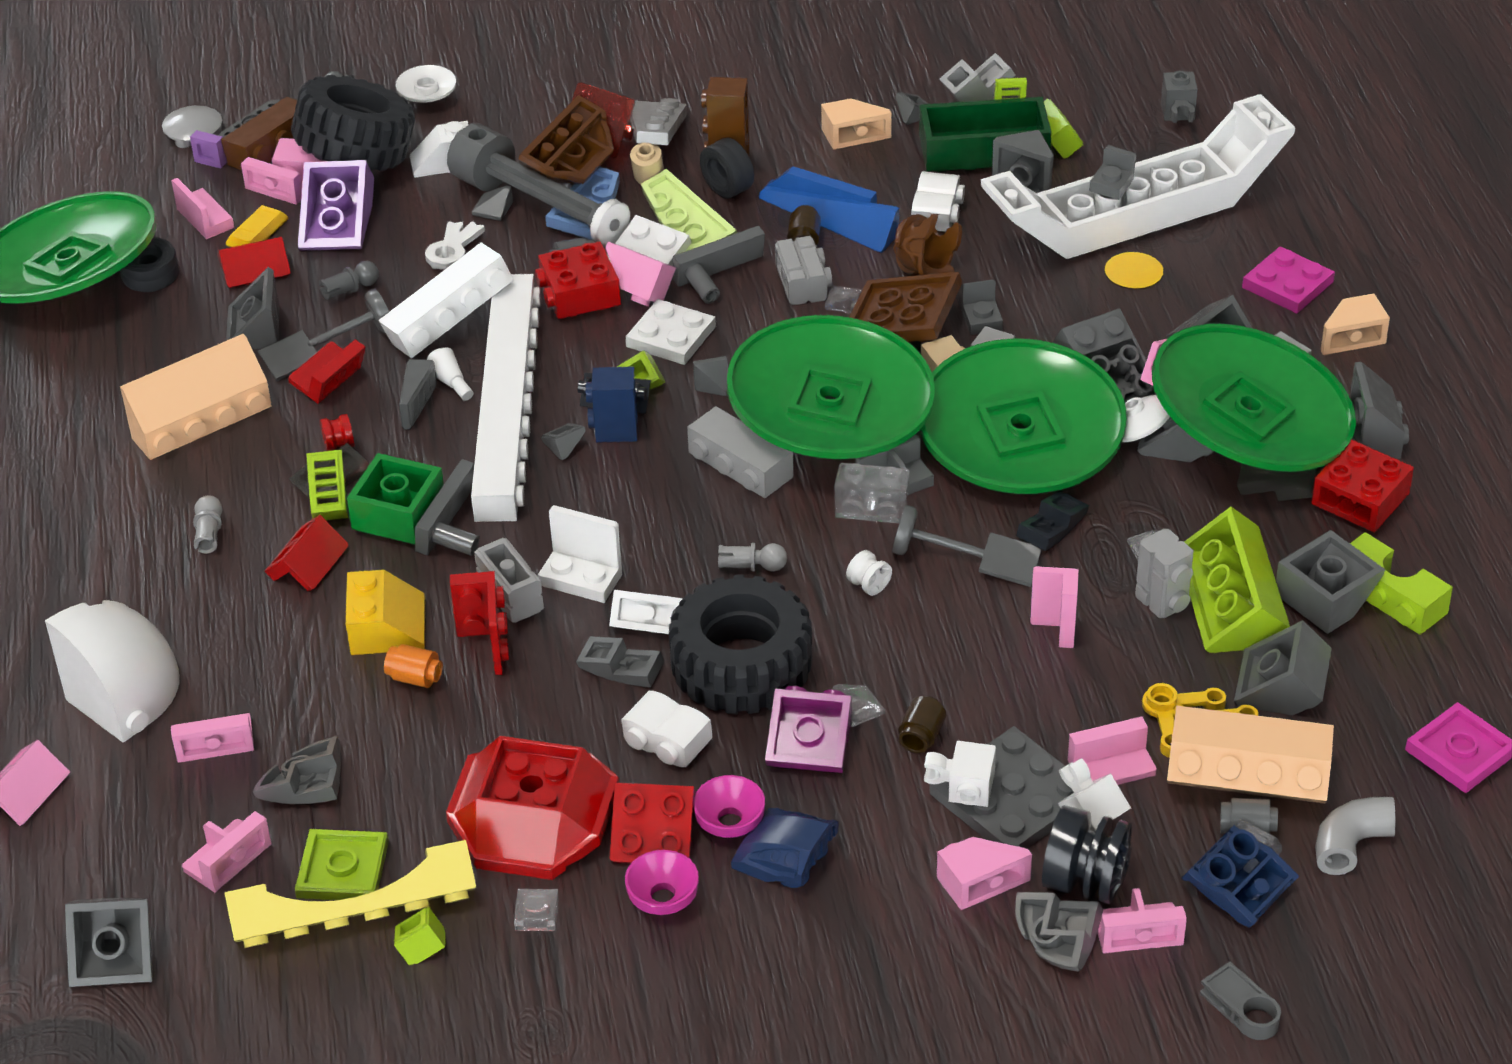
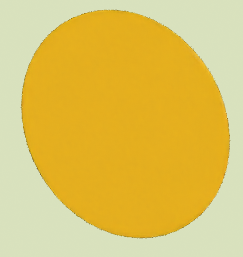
M1125 252L1115 255L1107 261L1105 273L1112 282L1122 287L1145 288L1154 285L1162 278L1163 267L1157 259L1150 255L1139 252Z

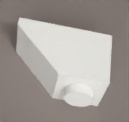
M452 121L447 124L437 125L410 154L414 178L450 172L447 166V154L450 144L457 132L468 126V121Z

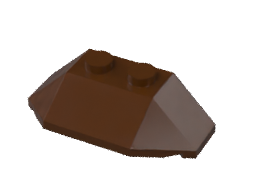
M578 95L520 153L518 159L525 167L557 183L584 184L612 155L614 150L610 130L606 123L605 110Z

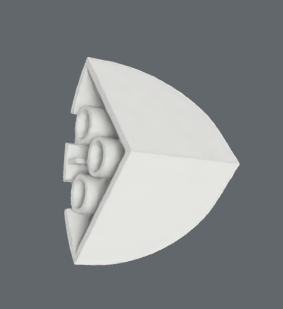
M103 600L102 604L91 606L86 603L77 604L45 620L66 700L123 743L156 720L172 703L180 681L179 668L174 653L165 637L155 625L137 611L123 603Z

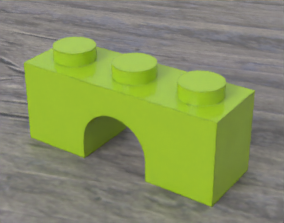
M1366 532L1350 543L1385 569L1383 577L1366 599L1371 605L1379 608L1419 635L1448 614L1453 590L1451 585L1424 568L1410 577H1398L1390 574L1394 550Z

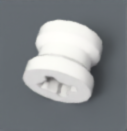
M863 550L856 554L846 571L848 581L855 585H862L863 591L871 596L880 593L887 586L892 575V567L885 561H877L875 554L868 550Z

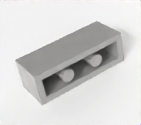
M717 406L687 426L690 454L763 498H767L793 478V452L764 440L750 430L741 420Z

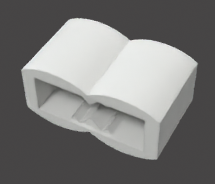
M922 171L914 196L911 215L920 214L929 218L931 214H938L935 228L937 231L946 232L947 228L952 226V223L958 222L959 204H963L965 185H960V175Z
M648 691L621 719L624 738L632 748L655 752L662 762L669 765L687 767L712 739L711 720L706 715L692 707L679 705L668 696L656 691Z

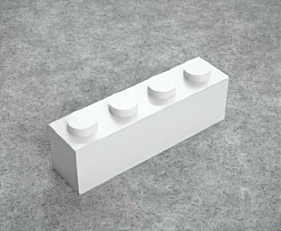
M480 243L378 321L392 345L410 358H413L514 279L502 256L483 243Z

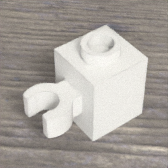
M957 740L953 759H947L940 753L929 752L926 755L924 768H926L924 782L929 784L949 782V802L988 807L995 774L996 746Z
M1082 758L1074 763H1069L1059 770L1061 778L1072 788L1074 793L1060 801L1058 805L1060 808L1063 805L1090 811L1092 820L1091 831H1096L1103 816L1112 817L1113 820L1131 808L1113 776L1108 774L1092 781L1090 770Z

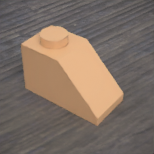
M851 98L821 104L822 131L833 150L891 138L890 109Z
M1374 293L1342 299L1324 325L1321 344L1322 355L1386 344L1390 317Z

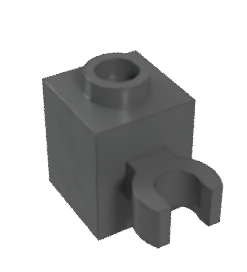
M1175 71L1163 73L1161 107L1164 121L1171 120L1173 123H1177V120H1188L1189 122L1195 120L1198 89L1194 72Z

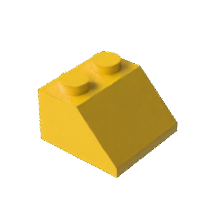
M386 570L347 572L346 629L351 655L387 653L391 646L399 647L401 644L425 649V594Z

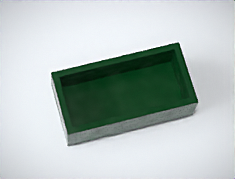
M1043 97L919 105V137L926 171L943 172L946 170H974L992 167L993 140L996 137L1040 130L1051 150L1052 132Z

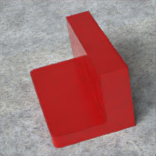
M282 237L218 251L220 266L223 268L228 288L251 284L267 267L274 271L275 278L288 276L291 272Z
M355 339L342 349L331 341L290 374L288 382L318 404L361 368L365 346Z
M318 515L299 528L264 572L273 581L290 573L307 591H311L349 546L348 542L321 515Z

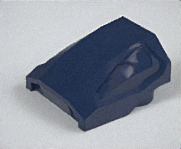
M769 808L764 813L758 826L749 832L740 844L731 861V868L764 882L779 881L782 885L789 888L801 887L809 880V870L812 865L814 866L816 860L826 855L828 842L839 832V821L825 820L800 812L784 811L779 808Z
M1234 825L1181 879L1192 883L1214 904L1228 912L1238 923L1250 928L1278 897L1296 881L1299 875L1271 847L1258 842L1256 837L1249 831L1239 829Z

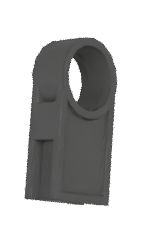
M1228 962L1201 981L1204 988L1200 991V995L1247 1037L1255 1040H1266L1278 1032L1281 1017L1280 1005L1233 963ZM1251 1010H1261L1270 1014L1273 1020L1268 1023L1259 1024L1249 1020L1245 1013Z

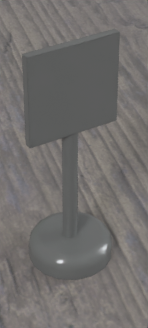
M372 289L365 294L368 313L310 340L301 330L258 350V354L275 380L280 381L288 377L316 354L315 346L370 320H373L377 328L382 333H385L378 320L389 313L388 307L380 293L376 289Z
M905 505L892 553L897 555L905 554L913 537L981 557L982 561L978 572L1031 587L1033 568L1037 567L1041 552L1040 548L990 532L986 547L983 549L914 529L918 511L913 506Z

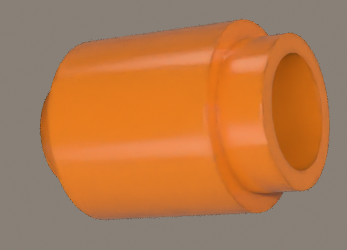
M401 644L399 647L391 646L384 661V672L386 675L391 676L394 681L429 688L433 682H438L443 670V663L439 660L437 652Z

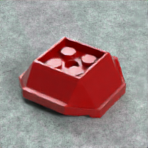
M499 736L481 752L467 756L446 811L447 823L458 841H467L470 860L476 869L553 880L566 871V866L582 859L600 846L613 808L615 783H619V777L583 747Z

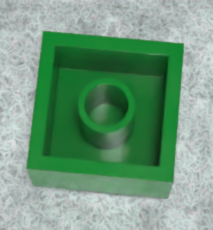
M377 453L347 497L352 530L415 544V526L444 485L442 468Z

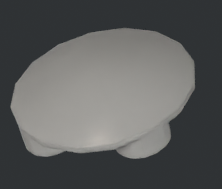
M193 105L171 112L164 118L162 129L166 136L175 140L177 147L187 148L191 146L190 136L196 130L219 136L222 132L221 125L223 121L221 114L215 109L207 106Z

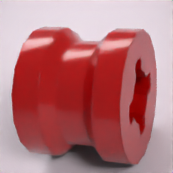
M342 414L335 420H329L328 418L320 419L326 451H333L336 447L345 446L346 448L355 447L353 432L347 414Z

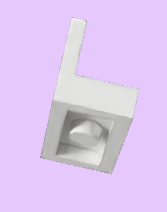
M614 590L609 626L669 634L670 617L683 598Z

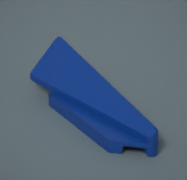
M794 166L786 170L775 180H770L759 193L760 199L790 213L802 205L812 206L821 217L822 227L880 253L884 252L895 239L896 230L899 225V207L877 204V192Z

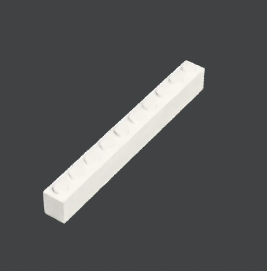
M511 274L514 280L491 298L471 493L474 522L517 521L518 507H524V486L520 485V483H526V463L522 462V460L528 459V440L524 439V437H530V417L526 416V414H532V396L528 392L534 391L533 371H529L536 368L535 350L531 349H537V329L533 328L539 327V309L535 307L541 306L540 287H534L533 274Z

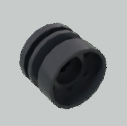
M1063 805L1056 816L1048 840L1042 869V886L1064 893H1071L1078 879L1082 878L1083 896L1086 899H1092L1100 883L1099 902L1110 905L1113 903L1118 889L1123 884L1129 868L1132 853V822L1119 820L1112 835V817L1103 816L1094 832L1091 831L1092 820L1090 811Z

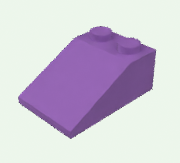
M366 160L304 162L298 238L299 251L362 249L373 204L374 176Z

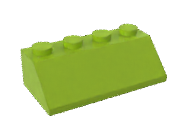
M1229 507L1184 541L1194 550L1192 561L1193 575L1190 580L1189 595L1204 648L1207 652L1241 651L1290 627L1258 525L1233 507Z

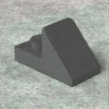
M995 279L964 283L958 291L956 299L970 335L979 334L985 326L1003 331V319L995 301Z

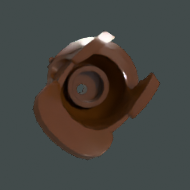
M915 214L903 219L897 227L893 248L900 269L914 276L918 274L928 275L955 272L954 267L950 264L954 251L958 250L961 243L962 225L955 222L952 227L947 228L943 235H939L935 228L938 214H931L929 218Z

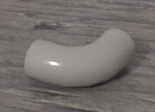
M1369 797L1356 799L1332 810L1318 829L1315 845L1318 868L1330 875L1346 874L1356 867L1358 862L1356 844L1360 840L1370 837H1394V798Z

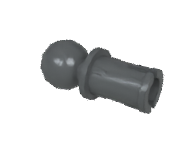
M362 261L357 264L354 272L350 267H346L342 273L319 280V286L324 285V287L320 288L321 294L328 300L350 290L352 292L358 291V284L371 286L378 280L379 270L370 261Z

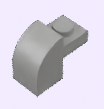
M995 53L975 71L963 59L960 60L940 78V81L959 102L994 100L995 79L1013 78L1015 73Z

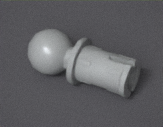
M207 495L199 498L194 507L196 515L193 519V525L196 529L194 548H199L198 552L204 554L212 553L217 548V532L222 525L220 516L223 511L219 499Z
M751 543V546L719 545L718 549L719 568H751V571H755V564H761L768 571H778L787 562V552L782 546L775 543L767 544L761 550H756L755 543Z

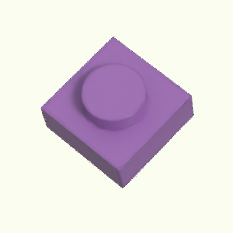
M196 130L190 136L194 162L222 168L227 163L221 142L223 137Z

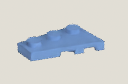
M599 167L584 184H574L570 189L598 204L604 203L616 197L620 184L619 172ZM554 207L545 216L547 227L592 239L590 228L587 224Z

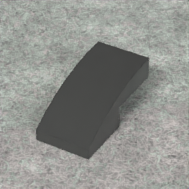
M590 636L576 663L579 668L605 679L634 686L651 687L664 660L661 651L627 649L623 638Z

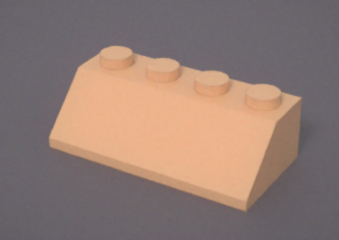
M244 334L120 386L131 437L150 460L272 407L267 379Z
M1176 706L1167 783L1325 804L1328 796L1334 725Z

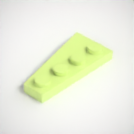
M667 169L641 183L643 194L659 223L690 236L691 244L686 251L737 233L733 226Z

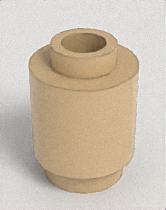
M645 142L639 143L632 148L630 158L635 180L640 185L664 170L661 149L657 144Z

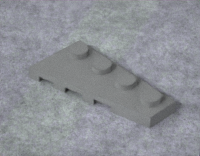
M673 98L661 99V102L627 100V113L632 129H634L636 143L646 142L668 145L687 116V104L679 103V100Z

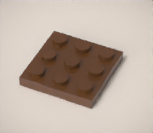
M950 272L867 280L849 318L881 326L902 337L907 342H928L937 339L962 285L960 273Z

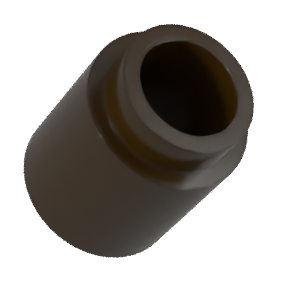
M802 205L791 213L787 239L795 241L799 237L811 236L815 245H818L821 217L815 208Z
M918 696L911 701L898 728L899 742L906 750L913 753H923L933 746L947 715L945 708L937 699L930 696Z

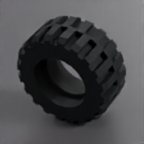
M318 76L313 80H308L299 90L291 133L298 146H302L305 152L308 154L312 153L319 160H366L371 171L376 169L378 171H385L388 168H395L406 158L415 122V113L411 104H408V101L403 96H398L397 92L391 89L388 90L383 85L368 82V80L360 78L359 80L353 79L349 76Z
M734 575L733 579L726 580L724 577L713 579L712 584L706 585L703 583L693 590L694 594L688 593L673 610L670 617L671 623L669 624L672 675L676 678L679 688L685 693L688 692V697L698 704L704 702L705 707L714 711H718L719 708L725 709L727 714H738V711H748V714L759 713L760 708L767 707L768 710L772 709L775 689L785 690L789 686L802 687L807 681L808 673L812 668V623L809 619V611L806 605L800 602V598L791 590L785 591V587L776 581L772 583L766 582L764 577L754 576L753 579L745 578L744 575ZM733 639H753L764 643L760 646L743 650L727 649L718 646L720 643Z

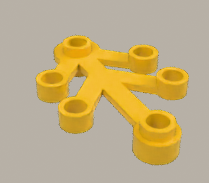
M1157 683L1150 686L1142 698V707L1145 712L1158 719L1162 734L1160 752L1166 757H1170L1171 745L1168 744L1172 742L1176 706H1203L1204 709L1259 716L1258 710L1251 705H1241L1235 709H1225L1226 694L1219 688H1209L1202 692L1177 694L1173 686L1166 683Z

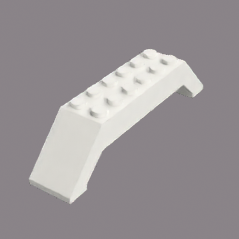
M1261 94L1236 101L1231 112L1204 142L1135 163L1134 180L1119 200L1090 192V180L1093 176L1036 193L1022 185L1011 171L981 179V187L1012 222L1064 258L1069 259L1233 207L1294 135L1295 126Z

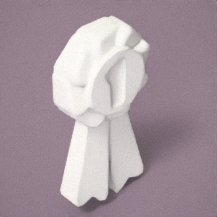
M472 221L463 229V222H448L444 240L430 244L426 249V262L431 265L432 269L444 271L465 255L464 247L484 233V225H476Z

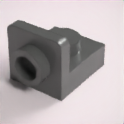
M1108 145L1104 149L1103 164L1090 180L1089 191L1119 200L1134 180L1136 154Z

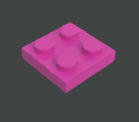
M1280 246L1243 277L1242 288L1297 314L1334 282L1335 271Z
M1457 702L1408 738L1405 751L1464 793H1467L1512 758V739Z

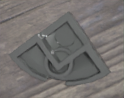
M338 736L318 741L292 753L293 757L282 764V772H280L278 765H274L261 777L253 790L255 798L285 804H311L336 800L341 775V752Z
M1017 892L1015 902L1017 923L1022 936L1030 940L1036 949L1037 955L1059 968L1081 971L1091 953L1100 926L1103 908L1099 902L1060 901L1055 893Z

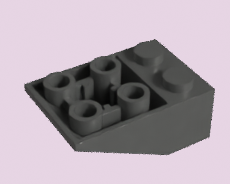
M1120 308L1064 327L1052 342L1075 350L1102 367L1115 381L1125 403L1132 398L1156 395L1152 385L1140 380L1147 360Z

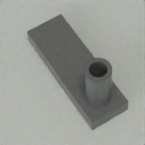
M758 225L673 256V267H676L672 279L678 287L690 283L704 303H712L719 298L720 290L709 276L762 257L765 233Z
M464 459L460 460L415 526V552L428 556L434 546L439 544L470 556L474 555L478 548L480 537L449 525L472 491L473 462Z

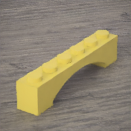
M462 840L426 848V859L410 873L382 889L354 898L323 902L294 900L267 892L266 884L225 892L235 943L243 941L244 948L269 943L268 935L284 932L285 939L309 934L308 926L324 923L325 930L349 925L348 918L364 914L365 921L388 917L389 908L404 905L405 912L428 908V900L444 897L445 903L468 899V891L474 890L476 884L467 841Z

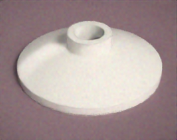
M423 65L411 68L403 72L396 81V90L400 96L409 101L422 103L443 99L451 94L456 87L455 75L450 70L436 65Z
M1157 395L1142 398L1136 397L1125 403L1127 420L1122 442H1131L1144 438L1158 430L1169 419L1170 416L1161 405Z

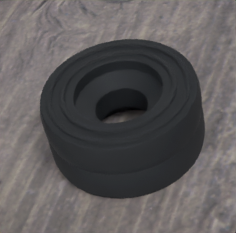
M723 138L702 150L700 154L701 171L707 184L716 194L722 198H732L752 186L754 182L753 165L747 152L737 141L731 138Z
M153 237L146 249L120 270L122 281L128 288L139 292H152L169 286L176 280L179 273L176 250L169 241Z

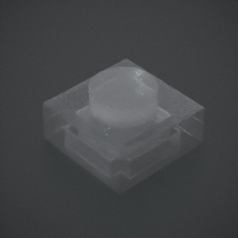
M518 889L514 916L515 931H556L559 904L558 889Z

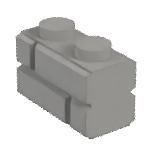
M811 236L799 237L795 241L792 239L777 241L775 244V264L789 304L793 306L806 304L807 301L811 303L825 301L828 298L827 287L832 286V274L830 268L825 267V256L822 247L816 248Z
M1162 529L1142 539L1139 545L1135 597L1145 606L1149 605V609L1159 618H1166L1174 613L1183 611L1190 602L1189 590L1190 580L1193 575L1192 561L1194 550L1185 542L1179 541V537L1170 529Z
M501 538L477 548L474 552L477 565L476 570L477 572L495 571L496 586L504 587L505 608H501V610L507 613V617L511 622L516 623L544 609L543 596L541 595V580L531 571L529 565L507 538Z

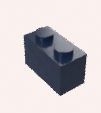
M634 367L593 368L592 382H586V403H593V408H588V428L595 429L596 443L637 441L638 416Z

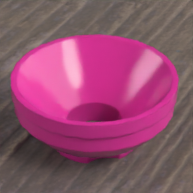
M724 775L715 777L700 786L694 796L693 809L698 824L705 831L719 837L734 838L745 835L758 826L764 816L765 797L761 788L752 780L742 776ZM727 814H735L741 818V821L735 825L727 826L722 824L719 819Z
M655 850L639 856L630 864L625 875V888L630 901L640 910L656 915L672 914L687 907L695 898L699 885L698 871L691 859L681 853L670 850ZM658 890H669L674 894V897L666 902H658L652 898V895Z

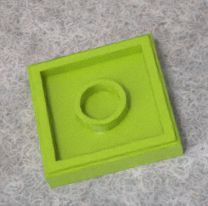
M310 829L295 886L296 898L343 900L378 890L389 843L388 833Z

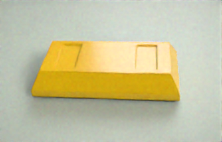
M261 205L229 236L226 245L235 247L267 240L288 220V216L282 211Z

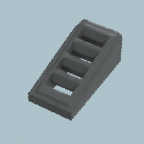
M409 359L406 364L399 402L401 422L404 429L411 430L436 387L437 380L433 360Z

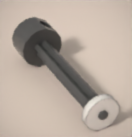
M471 123L457 132L450 144L447 154V166L450 173L456 178L482 191H492L506 182L587 224L590 228L592 239L595 242L601 241L604 247H606L607 242L615 244L629 225L630 210L625 203H621L617 199H610L598 204L515 162L513 142L508 137L480 123Z

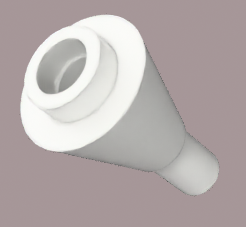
M439 348L432 351L427 360L434 361L436 378L453 388L463 401L469 400L474 392L463 380L464 378L451 348Z

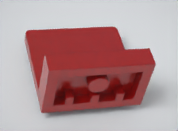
M495 571L450 574V588L457 637L490 635L495 675H503L502 661L509 660L508 639H501V635L508 634L507 613L499 612V608H505L504 587L496 586Z
M615 783L610 860L613 863H632L639 856L655 850L676 851L690 859L693 802L696 794L694 786Z

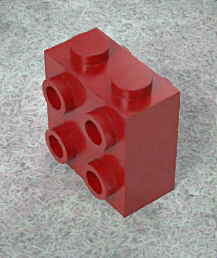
M601 241L538 255L539 269H535V279L538 287L544 288L543 294L547 307H553L558 319L574 317L579 314L605 310L621 305L619 278Z
M1351 439L1345 450L1328 463L1315 477L1312 504L1375 533L1410 494L1414 467Z

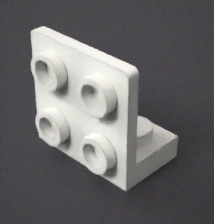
M553 505L549 510L553 552L538 573L541 586L605 603L622 576L618 523Z

